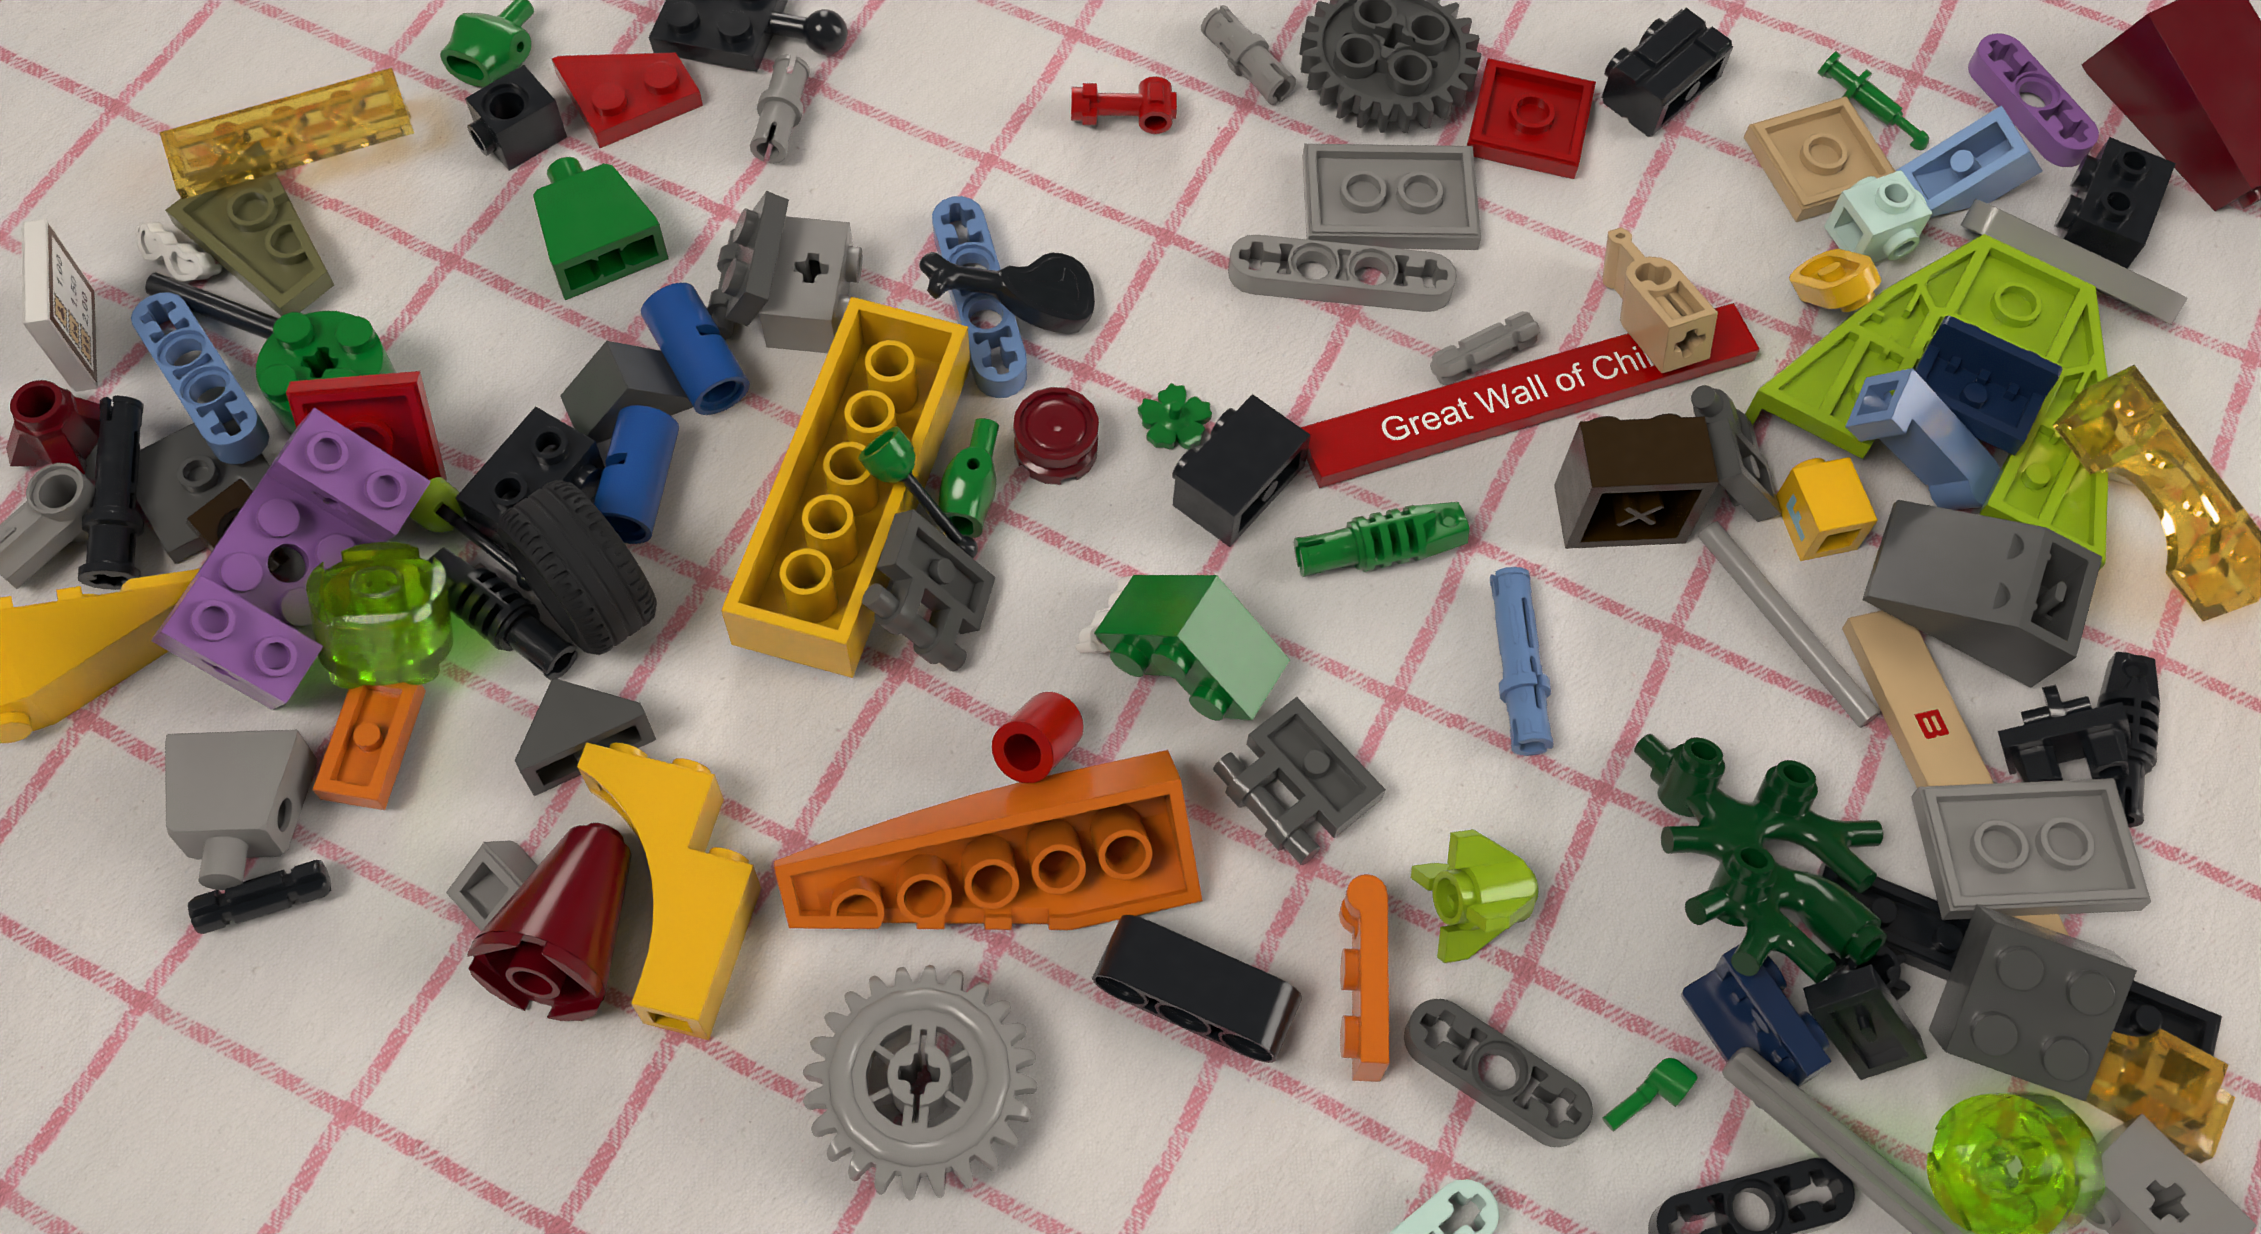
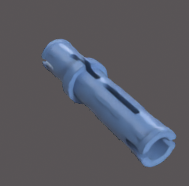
M1506 567L1495 571L1496 575L1491 574L1490 576L1499 651L1503 668V679L1499 682L1500 699L1506 703L1509 715L1511 751L1523 756L1539 755L1547 752V748L1552 749L1554 745L1547 712V698L1551 695L1550 679L1547 675L1543 674L1540 661L1537 626L1531 596L1530 572L1522 567Z

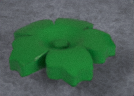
M1170 383L1166 390L1158 393V401L1144 398L1142 404L1138 407L1142 426L1150 429L1147 432L1146 440L1156 448L1173 449L1176 440L1181 447L1187 450L1200 445L1201 438L1205 432L1203 425L1212 418L1209 402L1201 401L1197 396L1191 397L1186 402L1185 386H1176L1173 383Z

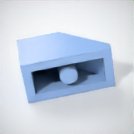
M2002 105L1896 170H1901L1912 186L1923 195L1927 206L1933 213L1931 217L1970 208L1975 199L1991 203L2043 172Z

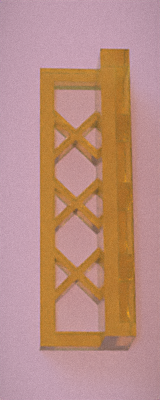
M388 68L159 133L176 191L182 199L414 134L415 132L410 120L411 115L393 69ZM259 140L266 154L253 157L244 153V151Z

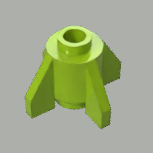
M1474 829L1450 832L1447 864L1428 863L1414 865L1411 868L1410 878L1426 890L1432 891L1436 912L1440 919L1448 925L1440 927L1437 958L1443 963L1469 959L1504 930L1509 929L1515 923L1527 920L1531 916L1538 899L1539 888L1536 876L1524 860Z

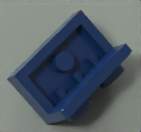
M1945 316L1926 346L1914 370L1976 438L2015 456L2024 444L2045 397L2058 381L2063 369L2060 365L2044 359L2032 351L2025 350L1987 333L1975 325L1968 324L1952 316Z
M1737 945L1721 956L1714 970L1686 986L1681 993V997L1726 1063L1737 1050L1742 1047H1749L1795 1085L1800 1087L1818 1076L1832 1062L1825 1052L1830 1047L1829 1041L1816 1020L1806 1011L1798 1014L1782 992V990L1787 988L1784 976L1769 956H1767L1759 971L1753 976L1742 975L1733 968L1731 958L1739 946Z

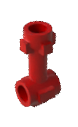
M1153 76L1142 80L1138 87V93H1098L1097 83H1083V87H1071V121H1082V125H1096L1098 116H1139V126L1143 131L1151 134H1160L1168 131L1172 126V119H1176L1177 92H1172L1171 83L1163 77Z

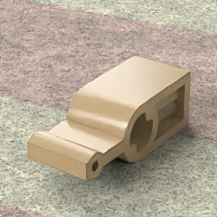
M1622 227L1608 231L1602 280L1606 287L1615 289L1622 298L1620 322L1624 329L1661 373L1709 359L1718 312L1671 261L1661 257H1645L1632 242V234Z

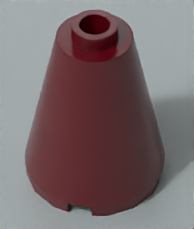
M590 823L588 825L572 827L474 939L467 954V957H474L468 968L472 977L489 993L523 1011L526 1010L530 1000L552 1007L547 1016L549 1019L583 1021L595 1016L606 994L632 858L631 851L624 843L623 836L616 829L602 823Z

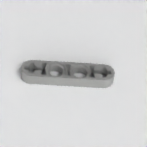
M1975 199L1961 223L1962 227L1978 235L1986 234L2096 286V291L2170 325L2173 324L2188 299L2174 290L1983 201Z
M1247 235L1238 239L1232 246L1228 265L1229 279L1234 287L1249 294L1422 312L1437 311L1444 308L1450 301L1457 277L1456 269L1451 261L1443 255L1433 252L1268 235ZM1249 259L1261 260V269H1249ZM1280 261H1288L1286 274H1279ZM1314 261L1325 266L1328 274L1320 279H1309L1301 275L1297 267L1304 262ZM1363 267L1376 268L1384 274L1386 280L1378 285L1364 284L1358 280L1355 272ZM1398 272L1404 273L1403 286L1395 285ZM1422 276L1432 277L1435 288L1425 287Z

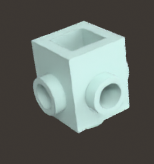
M1899 170L1880 178L1874 176L1866 177L1858 181L1850 189L1842 191L1824 227L1839 249L1870 256L1874 263L1887 257L1889 260H1897L1914 250L1920 242L1919 236L1933 213L1927 206L1923 195L1912 186L1904 173Z

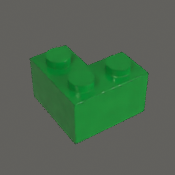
M1133 575L1094 632L1111 651L1110 658L1119 669L1135 677L1157 675L1174 678L1190 695L1189 702L1191 706L1201 715L1215 721H1220L1223 718L1253 720L1290 662L1288 656L1218 575Z

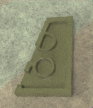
M259 140L165 210L172 223L205 252L209 253L219 264L280 316L290 312H301L334 286Z

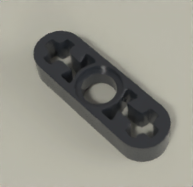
M1812 1158L1673 1195L1652 1213L1648 1225V1234H1670L1668 1226L1678 1219L1677 1211H1680L1681 1217L1685 1222L1705 1219L1714 1212L1718 1226L1705 1229L1699 1234H1807L1830 1227L1843 1219L1851 1211L1855 1199L1854 1186L1851 1179L1827 1159ZM1811 1179L1816 1187L1827 1186L1831 1192L1832 1198L1823 1204V1209L1818 1201H1809L1798 1204L1788 1210L1785 1197L1795 1195L1811 1184ZM1738 1193H1753L1765 1202L1769 1211V1222L1765 1230L1751 1231L1737 1221L1733 1212V1201ZM1710 1200L1714 1201V1208L1710 1204ZM1788 1216L1794 1223L1789 1222Z

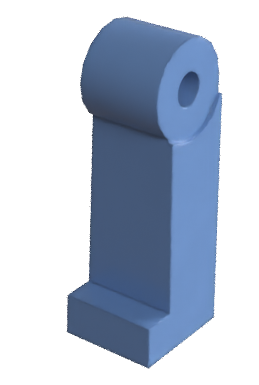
M1913 368L1866 377L1846 428L1860 442L1879 439L1925 485L1929 486L1931 498L1937 507L1951 510L1982 507L2000 472L1999 465L1994 457ZM1895 390L1893 396L1890 394L1889 391Z

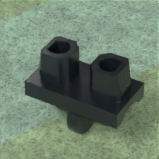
M2054 684L2042 687L2046 706L2021 712L2024 725L1998 731L2009 774L2017 773L2021 782L2063 781L2058 764L2081 758L2086 759L2092 779L2114 778L2115 780L2129 775L2127 747H2132L2128 718L2122 702L2092 709L2088 696L2062 702L2057 686Z

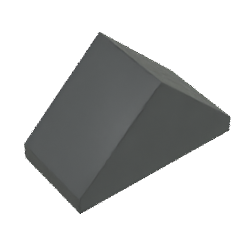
M606 341L560 395L574 429L595 440L596 444L612 438L618 413L624 407L632 405L648 406L659 409L670 416L693 407L661 350Z
M552 678L515 758V762L532 794L536 796L581 775L577 765L586 743L609 748L611 743L618 742L640 748L655 741L656 737L641 703Z

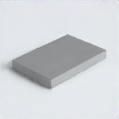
M1304 143L1302 160L1307 240L1397 249L1478 250L1481 241L1473 146Z
M2114 778L1918 787L1911 796L1942 920L1971 919L1976 904L2009 916L2142 911L2151 903Z

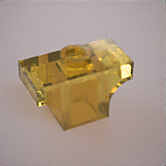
M2159 1029L2151 1035L2144 1037L2128 1036L2113 1031L2086 1102L2123 1122H2127L2140 1114L2145 1115L2181 1152L2201 1164L2214 1157L2235 1097L2221 1087L2229 1064L2163 1029Z

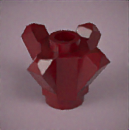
M47 380L32 381L20 387L14 393L10 402V411L14 420L6 447L10 466H36L37 461L43 459L52 464H70L85 475L86 459L98 443L100 404L75 397L68 389L58 387L55 383Z

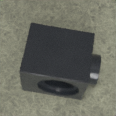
M525 65L465 98L473 122L467 125V128L475 144L486 156L494 153L509 171L567 138L556 100Z

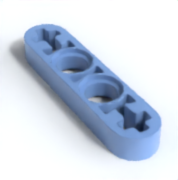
M952 196L936 205L932 213L934 242L938 254L956 265L962 266L967 263H977L983 265L987 270H1001L985 215L980 205L974 200L963 196ZM954 221H961L962 225L967 228V242L960 245L958 244L956 229L951 224ZM957 289L949 290L958 324L968 326L970 366L977 387L986 395L995 398H1007L1017 394L1024 387L1027 380V359L1015 315L993 295ZM992 310L1001 315L1002 321L993 328L982 329L973 325L970 318L978 311ZM1000 346V355L1003 365L1009 368L1008 373L998 374L996 368L992 367L991 349Z
M170 292L157 293L141 301L132 312V325L215 456L220 461L228 464H242L260 455L268 445L270 437L268 429L185 301L179 295ZM171 320L176 330L165 336L159 325ZM191 351H201L199 357L191 363L183 366H174L175 361L182 355ZM215 387H225V391L217 399L208 403H197L198 398L207 390ZM234 418L242 431L230 436L222 424Z

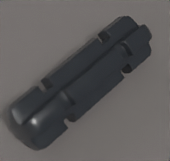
M313 860L294 866L289 874L283 869L227 888L223 894L219 890H214L195 896L188 902L189 917L197 933H209L225 928L232 919L238 924L290 908L295 904V900L298 899L303 904L323 898L331 891V880L324 863L321 860Z

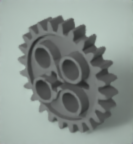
M1330 0V3L1318 1L1316 3L1315 16L1307 17L1305 31L1302 33L1299 55H1302L1300 70L1301 73L1309 74L1308 90L1321 89L1319 101L1321 106L1334 102L1338 103L1336 115L1338 119L1353 112L1358 114V128L1366 125L1369 119L1377 120L1380 133H1385L1389 121L1397 122L1401 131L1408 133L1411 120L1416 119L1420 125L1428 129L1431 125L1433 113L1447 120L1450 116L1452 105L1457 107L1464 105L1467 92H1472L1478 72L1481 53L1477 52L1480 38L1479 35L1469 34L1472 24L1471 18L1456 19L1460 6L1457 2L1441 6L1440 0Z

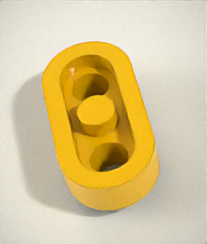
M1842 249L1829 250L1808 259L1799 265L1789 276V280L1801 301L1827 309L1840 308L1842 312L1854 311L1869 303L1875 297L1874 290L1881 283V277L1870 256Z

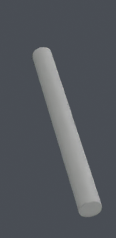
M1715 521L1705 527L1699 533L1698 538L1858 727L1861 728L1880 714L1878 708L1719 522Z

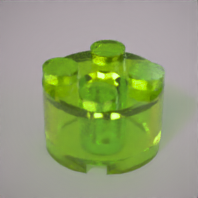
M372 542L356 545L341 551L342 561L325 570L324 561L313 569L307 580L306 593L314 638L317 643L323 646L318 654V658L322 666L329 672L331 682L335 686L352 689L362 685H391L402 682L411 685H421L433 681L439 675V664L448 656L454 640L446 573L441 562L435 557L433 564L420 558L419 548L409 544Z
M2027 1091L1973 1096L1951 1107L1941 1117L1935 1128L1938 1131L1934 1138L1932 1152H1928L1926 1169L1930 1187L1946 1215L1954 1223L1967 1231H1973L1976 1234H2062L2080 1224L2089 1215L2096 1202L2101 1199L2105 1192L2101 1153L2093 1134L2073 1110L2054 1096ZM2015 1155L2019 1158L2022 1169L2017 1173L2018 1177H2012L2007 1169V1165L2015 1160Z

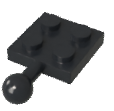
M666 0L648 38L653 53L676 52L679 58L757 72L773 34L805 40L809 48L814 52L830 55L838 52L844 46L848 30L844 19L832 10H817L808 17L783 13L788 0Z

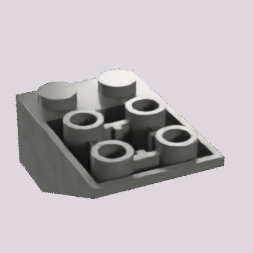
M1897 500L1892 506L1862 600L2031 688L2077 657L2102 556L2046 527Z

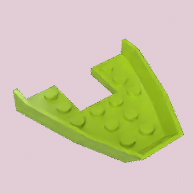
M1986 234L1978 236L1882 290L1869 303L1858 309L1763 384L1756 392L1745 413L1753 425L1761 410L1764 409L1863 459L1875 439L1860 442L1846 428V424L1866 377L1911 368L1915 369L1926 346L1945 316H1952L1968 324L1975 325L1987 333L2020 348L2032 351L2040 357L2060 365L2063 369L2058 381L2045 397L2024 444L2015 456L2010 453L2008 454L1978 515L2046 527L2102 556L2099 570L2105 565L2111 396L2096 286ZM1895 390L1889 391L1892 396Z

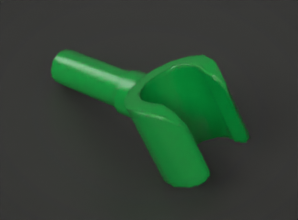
M1675 1058L1663 1059L1651 1070L1644 1082L1636 1088L1633 1094L1604 1115L1602 1119L1609 1129L1614 1132L1646 1107L1656 1094H1659L1676 1107L1694 1085L1698 1077L1695 1072Z

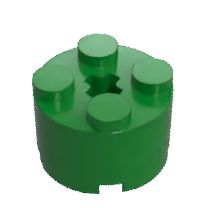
M317 311L308 314L290 312L281 316L275 322L273 334L264 343L256 363L258 385L280 423L290 435L296 429L286 395L290 381L396 373L371 323L364 317L340 311Z

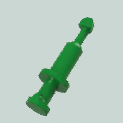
M1837 51L1825 61L1817 73L1822 78H1833L1847 89L1842 97L1847 96L1849 101L1853 98L1885 125L1888 126L1890 124L1893 126L1896 124L1914 139L1910 143V146L1920 151L1926 149L1929 143L1928 134L1923 130L1920 131L1906 120L1901 111L1903 108L1868 81L1872 76L1868 69L1860 76H1857L1839 61L1842 55Z

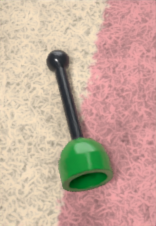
M898 426L890 428L869 443L858 457L868 472L883 482L897 483L902 481L945 535L969 556L974 558L978 552L976 541L969 536H963L913 476L912 470L915 466L914 447Z

